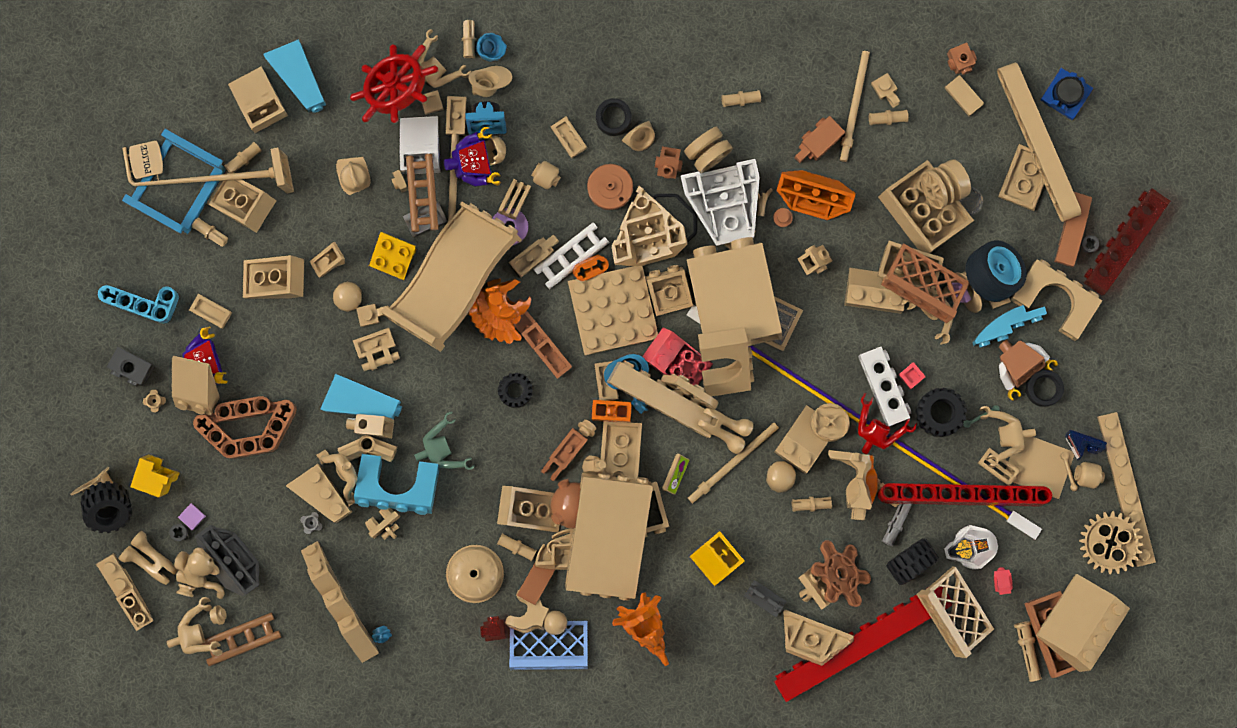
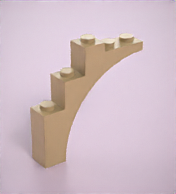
M317 541L301 550L312 583L322 595L326 608L336 620L342 636L363 663L379 654L375 642L341 588L320 543Z

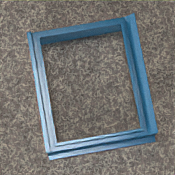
M164 129L161 136L166 139L160 148L162 160L173 144L214 167L210 176L221 175L226 171V168L222 166L223 161L167 129ZM153 176L144 177L141 182L151 181ZM208 181L204 184L181 224L139 201L147 186H138L132 197L126 194L122 201L181 234L183 231L188 234L193 222L200 215L219 181Z

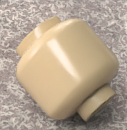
M547 161L538 162L531 175L534 177L533 182L544 189H550L552 185L556 187L561 178L558 176L559 168Z
M1083 462L1078 465L1074 473V479L1079 486L1092 489L1097 488L1100 483H1103L1105 473L1102 472L1101 466L1090 462Z

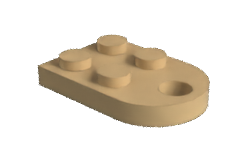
M672 373L671 375L663 374L661 381L668 384L667 386L683 392L685 397L693 398L699 401L700 405L716 410L719 402L706 394L703 387L688 383L689 379L685 376H677Z

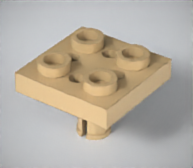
M811 568L799 577L805 586V589L800 591L799 595L803 597L807 594L802 600L808 602L813 598L822 610L830 604L824 598L827 585L822 582L821 577L814 576L811 573Z

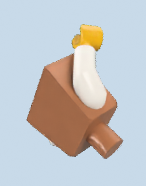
M1005 340L999 346L1003 352L1000 356L1001 363L999 364L1000 379L1006 390H1009V399L1013 401L1014 399L1011 396L1013 392H1017L1018 397L1021 396V393L1014 389L1015 386L1017 388L1043 367L1045 370L1053 371L1049 367L1050 363H1053L1055 367L1058 366L1057 361L1050 360V356L1040 345L1019 341L1012 346L1008 340Z

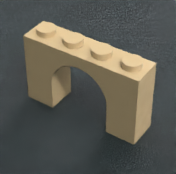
M1042 259L1034 261L1027 272L1024 286L1013 294L1010 300L1019 306L1024 305L1025 310H1027L1042 288L1047 286L1062 288L1071 299V311L1060 327L1059 332L1074 341L1078 340L1102 300L1099 299V295L1091 290L1088 292L1083 289L1081 283L1067 279V275L1062 271H1055L1050 268L1051 265Z
M745 327L698 334L702 362L724 358L736 360L726 367L702 371L705 393L712 397L750 391L751 382H754L753 371H751L753 370L752 359H750L752 358L751 347H748L751 346L750 334L746 335Z

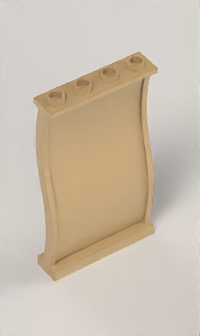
M461 202L459 204L461 209L441 230L409 286L389 308L385 306L381 311L390 321L440 352L445 347L444 341L456 330L473 306L495 265L516 241L519 243L522 241L514 227L511 225L508 227L504 226V222L498 218L492 219V216L484 210L479 212V209L472 203L467 205Z

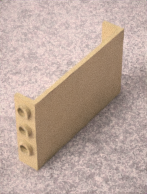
M599 472L598 475L582 473L576 526L573 529L565 588L568 591L580 592V594L586 596L600 594L599 596L603 598L616 596L626 601L630 600V598L635 599L653 485L649 479L637 477V480L629 479V476L626 475L612 477L609 473Z

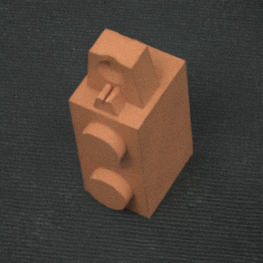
M830 116L827 119L823 117L815 125L817 128L813 132L809 130L803 135V141L799 146L801 151L795 156L799 163L806 157L810 160L814 158L817 161L844 136L845 131Z

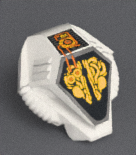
M969 525L960 529L955 535L954 541L944 548L947 559L958 561L969 569H981L995 557L998 543L991 531Z

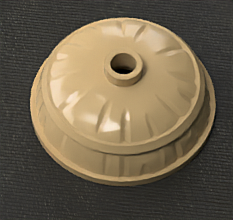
M469 545L461 548L451 557L446 569V579L450 590L459 599L470 603H480L489 600L499 591L504 579V569L500 558L494 551L481 545ZM472 570L477 571V576L474 578L470 576Z

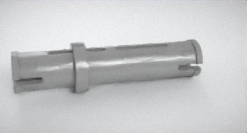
M906 489L904 496L911 498V492ZM899 504L892 521L888 523L889 527L882 539L883 543L893 547L899 532L903 530L902 525L912 504Z

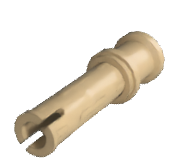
M1031 621L1014 624V628H1017L1018 644L1022 646L1029 681L1032 682L1038 681L1042 677L1033 644L1035 643V637L1032 636Z

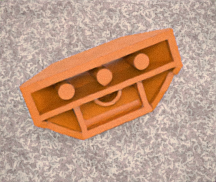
M803 170L782 172L777 187V192L790 210L825 220L850 212L856 195L854 191L838 180Z

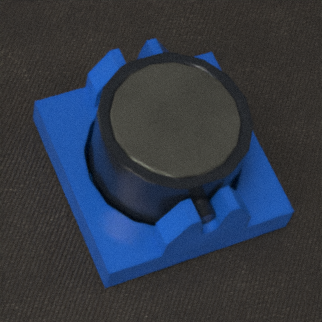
M1061 68L1040 100L1070 120H1073L1093 90V87L1086 84L1083 77L1079 78L1077 73H1069Z

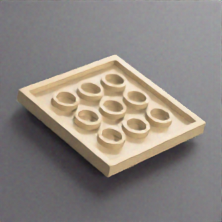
M632 266L601 273L586 281L578 279L568 281L585 356L652 341L657 337L658 331L643 266Z

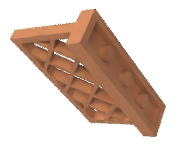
M904 243L901 245L887 276L881 283L885 288L945 323H948L955 317L957 307L969 284L964 278ZM903 252L909 253L913 261L904 262ZM918 263H926L929 271L921 272ZM914 264L917 273L909 275L906 266ZM902 267L905 276L899 277L893 274L895 269ZM940 271L943 273L945 280L938 282L935 272ZM931 274L933 283L926 285L923 275ZM919 277L921 286H914L910 278ZM957 281L962 284L961 289L954 292L951 282ZM947 283L950 293L942 295L939 285ZM935 286L938 296L933 297L929 295L927 288ZM944 297H952L954 302L952 307L946 305Z

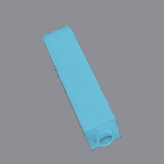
M299 40L264 53L266 60L308 112L316 113L323 110V106H326V103Z
M335 374L321 410L330 413L375 415L394 419L395 416H399L402 406H400L401 401Z

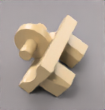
M391 508L387 510L381 509L379 513L385 520L379 524L372 517L365 522L370 531L368 534L375 539L386 530L381 535L382 538L385 540L391 536L395 539L397 536L394 532L399 526L396 523L391 528L389 526L401 516Z

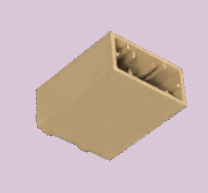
M746 237L732 241V250L717 253L715 246H704L693 250L694 258L687 259L702 334L745 327L746 335L750 334L751 345L783 339L762 243L754 245L753 238Z

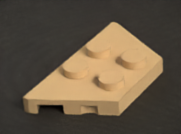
M784 610L786 652L822 666L854 640L853 635Z

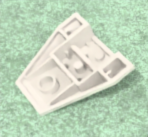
M755 159L738 162L735 166L701 174L698 171L681 175L685 196L716 246L728 244L740 238H754L760 179Z

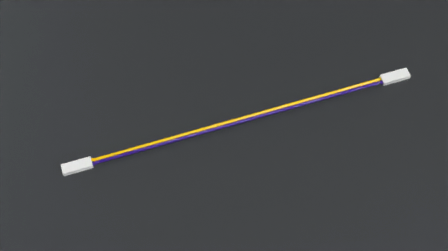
M693 305L687 316L700 324L697 307ZM752 345L748 346L751 347L753 356L826 403L839 405L851 419L859 423L860 415L757 348ZM867 420L866 426H868L871 422ZM897 440L892 444L952 484L968 485L903 442ZM980 493L982 499H988V497ZM988 506L1005 517L1006 522L1036 540L1042 530L1015 511H1008L1002 506Z

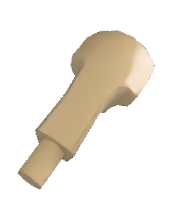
M589 455L583 461V473L598 475L600 471H604L606 463L599 457Z

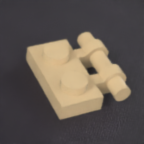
M390 328L353 340L359 359L365 357L368 359L367 363L362 364L364 372L370 369L372 371L378 369L377 367L384 364L390 365L394 363L393 361L400 359L398 352L390 354L389 351L390 348L396 347ZM383 351L384 357L374 360L373 354Z

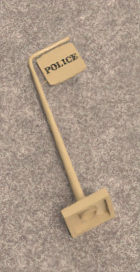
M157 141L130 146L128 155L126 147L122 148L128 181L133 186L270 177L271 179L275 178L277 186L285 193L294 192L288 157L279 148L271 149L273 167L269 168V170L159 180L158 174L163 173V160ZM128 156H130L132 171H130ZM133 172L136 179L157 175L158 181L134 182L131 178V173Z

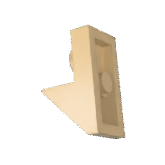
M333 242L314 257L310 263L320 278L329 273L333 268L345 264V258L337 244Z

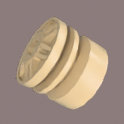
M949 160L942 163L939 167L923 172L921 175L923 193L928 202L936 209H942L946 205L952 204L953 201H959L967 197L971 192L969 176L965 168L956 160Z

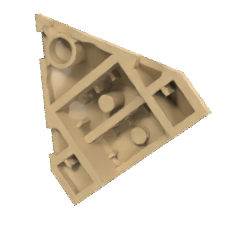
M638 186L634 202H631L620 226L617 240H614L612 244L615 265L644 266L675 257L687 245L685 227L640 186Z

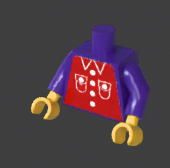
M483 127L480 133L475 132L464 137L456 145V149L452 151V158L444 160L445 170H455L457 178L474 187L489 185L490 183L498 186L501 183L500 181H493L494 177H499L500 174L496 172L491 174L485 140H481V138L490 139L492 137V134L484 135V131L490 129L489 127Z
M211 327L202 328L200 334L189 343L186 351L182 353L183 358L210 364L216 385L226 384L228 381H224L222 377L227 373L222 371L214 342L209 339L213 338L215 334H208V330Z

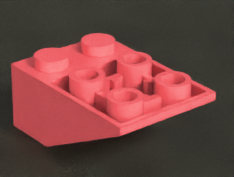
M662 328L642 356L652 368L662 375H671L672 373L677 376L682 375L688 378V383L692 385H698L702 380V371L709 370L713 365L710 361L702 362L701 354L666 328Z

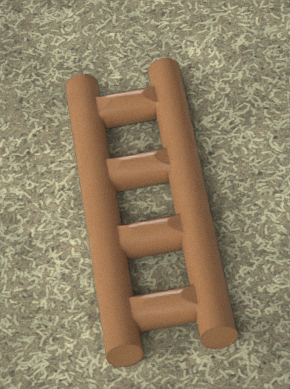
M426 154L425 161L414 162L413 156H406L412 232H419V225L430 224L431 230H438L433 154ZM426 168L427 179L415 180L414 169ZM427 187L428 198L417 199L416 188ZM429 206L430 217L418 218L417 207Z
M271 612L206 638L205 643L200 645H210L213 641L220 642L226 639L230 649L219 656H215L210 651L212 657L206 659L208 666L281 638L280 631L273 632L269 621L275 619L273 613ZM262 625L266 636L255 640L251 629ZM244 632L248 643L237 647L233 636Z

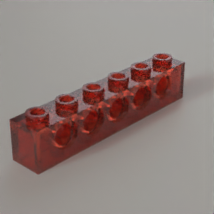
M1153 188L1147 192L1145 190L1138 198L1140 201L1138 206H1133L1127 214L1129 218L1126 223L1122 221L1116 229L1119 233L1115 238L1111 237L1105 246L1108 248L1105 253L1100 252L1095 259L1097 263L1093 269L1090 267L1083 276L1086 278L1083 283L1101 296L1107 293L1171 202ZM1143 206L1150 208V215L1143 212ZM1133 221L1139 223V230H1135L1132 227ZM1121 237L1128 238V246L1122 244ZM1111 252H1115L1118 255V261L1111 259ZM1100 267L1107 270L1108 274L1106 277L1099 273Z

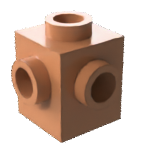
M968 43L952 48L947 53L949 58L948 65L951 70H954L955 74L962 73L964 75L973 70L972 68L975 66L977 58L975 52L970 50Z
M662 146L660 157L656 156L655 168H658L657 176L676 179L677 171L681 172L683 161L679 160L681 149Z

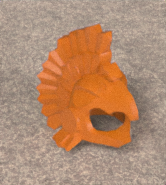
M501 278L487 282L488 287L481 289L468 315L471 317V322L479 329V332L484 333V338L491 340L497 338L499 342L505 340L508 344H511L513 340L521 341L522 336L515 329L514 324L520 321L521 315L530 307L531 297L529 296L527 300L518 299L516 302H513L507 296V292L521 281L512 279L501 282Z
M644 592L640 596V603L636 610L619 606L617 610L619 611L618 616L621 618L613 619L612 624L613 626L622 625L626 632L639 642L641 647H646L667 666L669 662L665 654V642L663 640L665 632L663 631V623L660 620L661 615L657 608L661 597L656 595L650 601L651 597H647L646 592Z

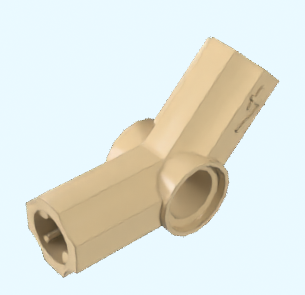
M364 435L360 439L337 449L339 454H343L349 461L361 457L362 454L381 456V459L392 463L398 447L369 435ZM370 439L372 447L366 450L363 448V442Z

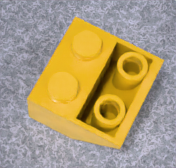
M720 531L689 556L714 586L744 562V559Z

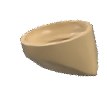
M650 121L633 128L626 134L622 142L635 151L647 149L655 139V133Z

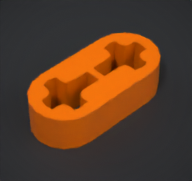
M602 255L590 257L574 266L573 275L580 281H586L604 273L609 266L608 260ZM597 260H600L601 262L604 261V263L601 264V268L595 266L597 264ZM581 267L584 270L588 269L584 272V276L578 274L580 272Z

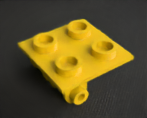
M380 232L369 266L404 280L412 256L416 253V246Z

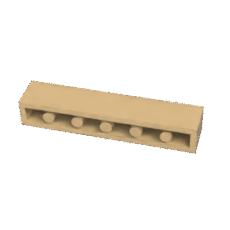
M625 360L623 363L617 362L607 383L706 438L711 437L712 434L706 432L698 425L699 419L709 424L713 419L703 413L705 409L700 406L701 403L693 398H690V400L683 397V392L675 388L673 391L668 389V384L659 379L657 381L652 380L649 373L643 370L640 372L633 369L634 365Z

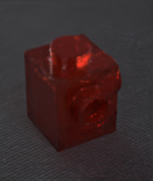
M499 616L487 617L488 621L483 622L484 626H480L481 637H485V641L506 639L504 619L499 620Z

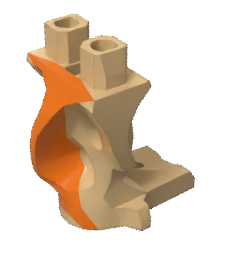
M829 450L828 455L830 459L842 461L856 470V477L850 481L846 488L847 508L852 509L851 519L863 521L865 520L866 510L871 509L877 493L878 478L873 465L874 456Z

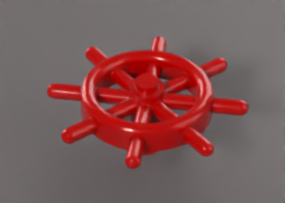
M393 44L390 46V56L379 61L373 68L368 65L362 66V71L368 74L363 90L351 94L350 99L357 101L365 98L370 105V108L362 117L363 122H368L377 111L383 114H391V122L397 123L398 111L405 109L415 100L422 103L427 101V97L421 93L425 84V77L437 73L438 67L434 65L423 69L417 61L426 50L424 45H419L410 56L407 54H397V46ZM403 66L398 72L397 67ZM411 68H413L414 73L406 75ZM382 92L376 99L375 94Z

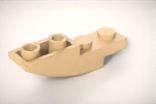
M113 553L96 564L113 590L116 600L135 630L137 631L153 622L154 620L143 598L115 554Z

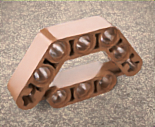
M259 396L221 403L216 406L215 413H212V415L196 416L193 425L224 457L237 459L276 451L297 409L295 404L289 400L272 403L270 399ZM261 401H266L267 408L263 411H260L259 403ZM243 404L248 405V411L245 414L240 413V407ZM289 405L291 411L285 413L283 407ZM228 407L229 415L222 417L221 410ZM273 413L263 434L259 436L234 440L217 424L219 422ZM278 415L287 418L286 421L282 418H279ZM200 421H206L205 424L212 429L208 430L207 428L200 427L202 425ZM277 421L282 423L280 431H275L273 427ZM216 432H220L222 435L221 440L218 442L213 440V435ZM268 438H271L273 440V446L267 449L265 447V441ZM248 442L254 443V449L251 452L246 450ZM230 445L235 446V453L232 455L227 453V448Z

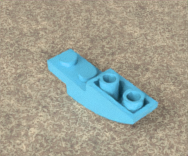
M1024 305L1004 313L978 334L972 342L973 346L979 345L981 348L990 345V341L997 339L998 342L1009 339L1008 335L1013 333L1011 326L1016 329L1025 326L1024 322L1031 320L1032 323L1043 320L1042 316L1047 314L1045 307L1026 312Z

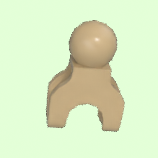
M517 596L519 601L528 606L527 612L521 617L508 616L505 621L509 628L521 633H529L535 629H545L546 632L552 635L563 633L568 623L567 617L562 612H550L549 608L543 606L540 598L536 605H533Z

